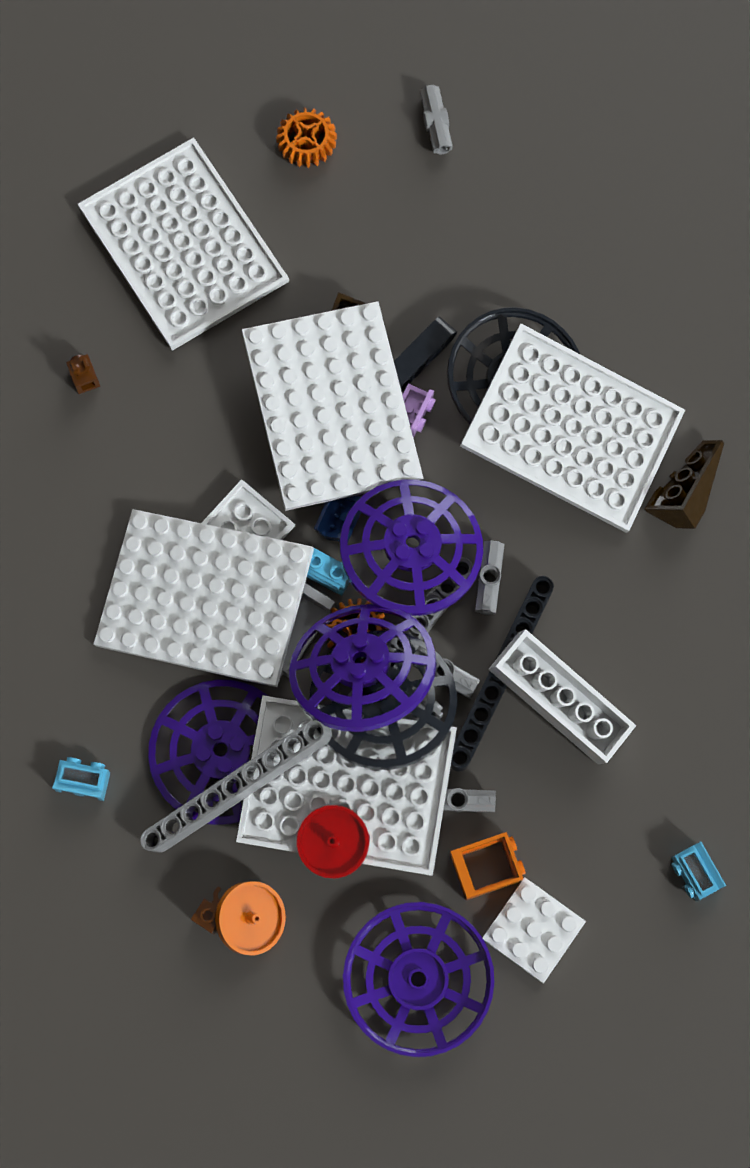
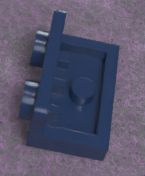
M351 496L326 502L314 530L328 540L340 542L342 526L347 514L361 497ZM357 511L351 522L348 541L362 513L360 511Z

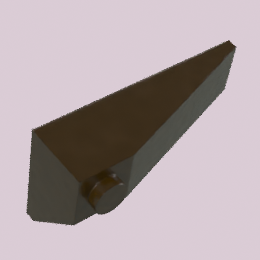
M703 440L685 459L686 464L678 472L674 471L669 476L671 480L664 488L659 486L653 493L645 507L646 512L675 528L696 529L707 507L724 447L723 440Z

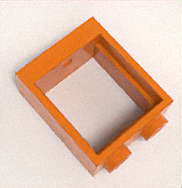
M507 832L450 851V857L466 901L521 882L524 879L522 876L526 874L524 865L521 860L517 861L514 853L517 850L513 836L508 837ZM502 843L514 877L475 890L463 855Z

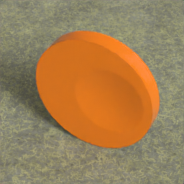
M255 881L241 882L228 889L221 897L215 915L216 929L222 942L230 950L243 955H259L271 949L280 939L286 920L284 904L278 893L270 886Z

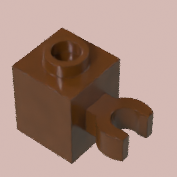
M88 354L76 355L66 362L78 394L100 387Z
M220 887L214 890V900L212 903L204 898L191 918L193 922L213 935L217 931L215 915L220 901L218 895L222 890Z

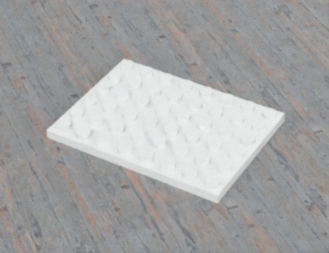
M195 138L188 140L78 203L82 214L172 351L289 282L288 276Z
M378 301L242 329V336L285 511L364 494L377 486L402 479L423 481L424 478Z
M520 324L460 447L627 533L635 520L685 409L533 329Z
M132 509L93 645L277 687L314 548L308 545Z
M262 696L251 760L307 722L312 721V718L304 712L297 701ZM317 705L318 709L324 707V705ZM342 710L347 719H352V710ZM408 719L397 721L400 732L407 730L417 722ZM426 723L415 735L403 740L406 755L412 754L426 746L439 731ZM388 726L366 732L378 736L390 735ZM451 727L441 745L426 758L407 767L392 770H373L357 766L335 754L327 745L323 746L244 799L236 842L298 853L297 834L303 820L320 807L339 805L355 812L367 827L370 844L363 864L433 876L457 727ZM330 728L332 737L341 746L347 748L353 735L348 731ZM315 730L314 739H317L319 737V734L317 733V730ZM362 740L356 751V754L373 759L396 758L393 743L374 744ZM300 741L294 744V752L299 751L301 747ZM279 754L273 759L274 766L280 762ZM256 768L253 772L254 780L259 777V768Z

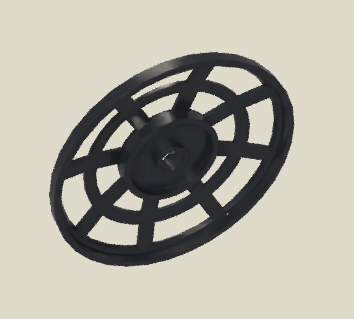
M517 307L489 311L468 324L460 333L451 349L447 367L448 388L452 400L463 418L469 424L473 420L464 410L456 391L468 390L473 402L479 408L482 401L477 395L476 390L489 388L510 345V339H513L516 331L508 330L507 317L524 318L544 326L539 332L540 334L548 337L552 332L565 347L580 354L576 344L565 329L542 313ZM498 319L499 333L486 338L478 346H475L467 338L480 325ZM501 341L502 353L494 359L483 352L489 345ZM462 346L471 354L467 365L466 381L454 382V362L457 352ZM476 360H479L488 367L486 379L473 380Z
M376 630L367 633L379 637L380 635L385 633L386 630ZM404 633L410 642L412 654H415L419 646L427 651L425 642ZM388 647L389 652L404 653L400 649ZM333 649L327 655H331ZM435 651L436 661L443 669L445 676L434 677L428 691L425 710L417 706L410 712V714L419 718L412 727L400 732L396 721L388 725L390 732L388 736L366 733L367 731H348L353 737L347 748L341 746L333 737H331V740L326 745L347 762L373 770L404 768L426 758L447 737L455 718L457 691L448 665ZM359 657V658H357V659L355 660V663L358 662V661H360L361 659H363V658H365V657ZM396 662L394 667L390 666L386 675L392 681L399 674L403 663ZM331 664L318 666L317 672L319 677H321L322 672L333 675ZM413 664L421 675L424 676L425 666ZM406 677L399 688L410 697L422 679L410 681ZM313 681L310 687V698L317 691ZM339 682L332 691L339 694L341 683ZM379 682L364 687L362 696L376 693L385 687ZM448 685L450 704L447 717L443 723L431 715L435 703L434 687ZM390 694V697L386 700L362 705V719L382 715L395 709L400 703ZM332 700V704L321 707L318 710L328 715L335 713L337 718L347 719L342 710L351 708L352 705H345ZM426 723L439 731L426 746L412 754L406 755L403 740L415 735ZM319 727V728H317L316 730H317V733H318L319 736H320V735H321V728ZM362 740L374 744L393 743L396 758L373 759L356 754V751Z

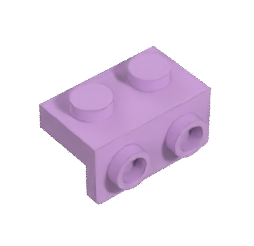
M408 384L402 396L414 438L417 431H422L426 419H424L426 411H432L436 399L433 398V390L430 389L429 392H426Z

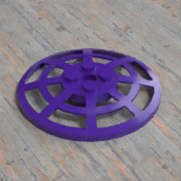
M402 479L375 487L354 504L342 526L340 557L348 580L367 601L382 608L401 610L411 616H421L448 608L469 591L476 580L482 564L483 538L474 514L454 493L431 482ZM397 486L400 488L401 497L387 501L377 509L365 503L370 497L380 491ZM409 486L430 488L446 495V498L438 504L427 498L411 496ZM454 502L468 516L475 534H461L456 520L447 511ZM412 503L423 504L434 510L427 518L415 515ZM403 505L404 516L398 517L394 521L382 514L393 506ZM357 511H360L369 516L364 527L362 543L348 545L347 538L351 522ZM442 515L449 522L454 534H440L435 523ZM375 521L387 528L384 539L370 541V533ZM415 538L418 540L419 546L411 548L406 544V540ZM442 544L456 545L450 564L439 556ZM463 544H476L475 563L471 573L465 579L456 570L461 559ZM384 549L390 562L383 570L375 562L371 551ZM364 554L368 566L377 576L369 588L362 583L355 573L349 555ZM432 564H435L443 571L437 577L423 582L422 570L430 567ZM397 568L412 572L413 583L397 580L391 577V575ZM449 577L459 586L454 593L445 599L425 605L424 590L438 586ZM385 583L397 589L414 591L415 605L397 604L383 599L377 593Z
M374 604L356 605L340 609L325 616L303 635L291 657L289 680L293 695L299 706L312 719L321 722L329 728L341 731H369L388 726L402 719L422 702L430 690L435 677L436 653L431 637L426 629L408 613L401 610L382 608ZM372 611L394 614L406 621L395 626L382 619L370 618V613ZM360 612L359 618L344 621L333 628L326 626L329 622L342 616ZM368 624L387 628L388 631L379 637L367 633ZM358 625L357 634L344 638L337 633L346 627ZM414 626L419 630L427 648V656L412 654L410 643L403 633L404 631ZM316 632L321 633L323 636L314 646L311 657L297 661L307 641ZM397 636L403 645L404 653L389 652L386 643ZM328 639L336 644L331 655L318 656L322 646ZM359 657L367 658L363 663H355V660ZM390 663H403L399 674L392 681L386 675L390 668ZM331 664L333 675L323 683L318 675L317 666ZM411 664L425 665L426 671L421 683L415 692L408 697L399 687L408 676ZM309 668L312 681L318 689L309 701L303 696L298 687L297 670ZM340 682L345 686L352 687V696L338 694L332 691V689ZM377 682L385 687L376 693L362 696L364 687L374 685ZM390 694L400 703L398 707L382 715L362 719V705L377 702ZM325 696L337 703L352 705V719L330 716L319 711L316 706Z
M213 680L189 687L165 706L152 729L148 759L155 785L164 799L174 809L177 810L183 805L168 792L159 774L173 770L180 783L191 792L187 800L189 802L204 792L210 778L222 780L249 762L250 746L254 745L255 735L246 736L239 726L246 715L256 725L258 724L259 716L250 708L257 697L262 699V696H268L267 694L243 682ZM229 686L248 691V694L242 703L231 700L212 701L209 688ZM194 692H200L202 704L188 711L179 722L167 716L171 709L182 699ZM229 707L237 711L231 722L217 721L214 708ZM205 711L208 724L198 731L186 726L187 722L195 715ZM161 725H164L174 730L170 742V760L156 764V741ZM180 734L193 740L191 753L177 757L178 739ZM218 744H225L228 748L227 753L222 757L214 754V748ZM191 763L195 764L201 772L195 786L184 776L180 767ZM234 783L233 792L236 793L238 790ZM218 795L213 798V801H219ZM241 802L232 807L234 815L218 816L207 824L229 825L240 823ZM193 811L192 816L195 820L198 817L199 813Z
M425 902L404 903L393 906L369 920L357 933L350 945L343 971V988L347 1006L360 1029L373 1042L386 1050L412 1057H426L445 1053L471 1037L481 1025L489 1010L495 983L494 967L490 952L475 927L451 909ZM422 910L435 912L442 916L436 929L426 926L405 927L400 913ZM391 917L395 932L384 938L373 952L360 946L362 940L372 928L381 921ZM450 920L458 923L469 933L479 948L478 952L465 956L459 945L450 936L445 934ZM426 934L432 936L427 949H412L408 935ZM399 939L403 953L394 962L380 956L390 943ZM441 941L445 942L457 955V960L444 964L441 958L435 954ZM357 955L369 961L366 971L367 993L353 998L351 970L354 957ZM480 961L484 962L486 970V988L482 1003L468 997L471 986L469 966ZM375 965L389 971V985L374 990L373 983ZM459 969L463 971L461 994L448 988V974ZM415 972H421L425 975L426 981L421 987H416L411 982V976ZM393 995L395 1000L401 1004L396 1018L391 1017L383 1009L378 1001L379 999ZM443 997L457 1003L448 1015L438 1020L434 1005ZM371 1003L378 1015L391 1025L386 1040L368 1027L360 1016L357 1007ZM463 1007L478 1013L474 1021L463 1033L455 1039L446 1042L442 1027L453 1021L462 1011ZM410 1009L424 1010L429 1024L415 1026L405 1024L404 1022ZM401 1030L409 1033L432 1032L437 1046L427 1049H412L395 1045Z

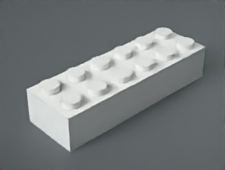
M526 629L517 633L488 669L598 765L607 763L636 727L630 719Z

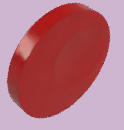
M328 805L314 810L303 820L298 830L297 850L299 856L310 871L321 877L334 879L352 874L363 864L369 851L370 840L365 823L355 812L343 806Z

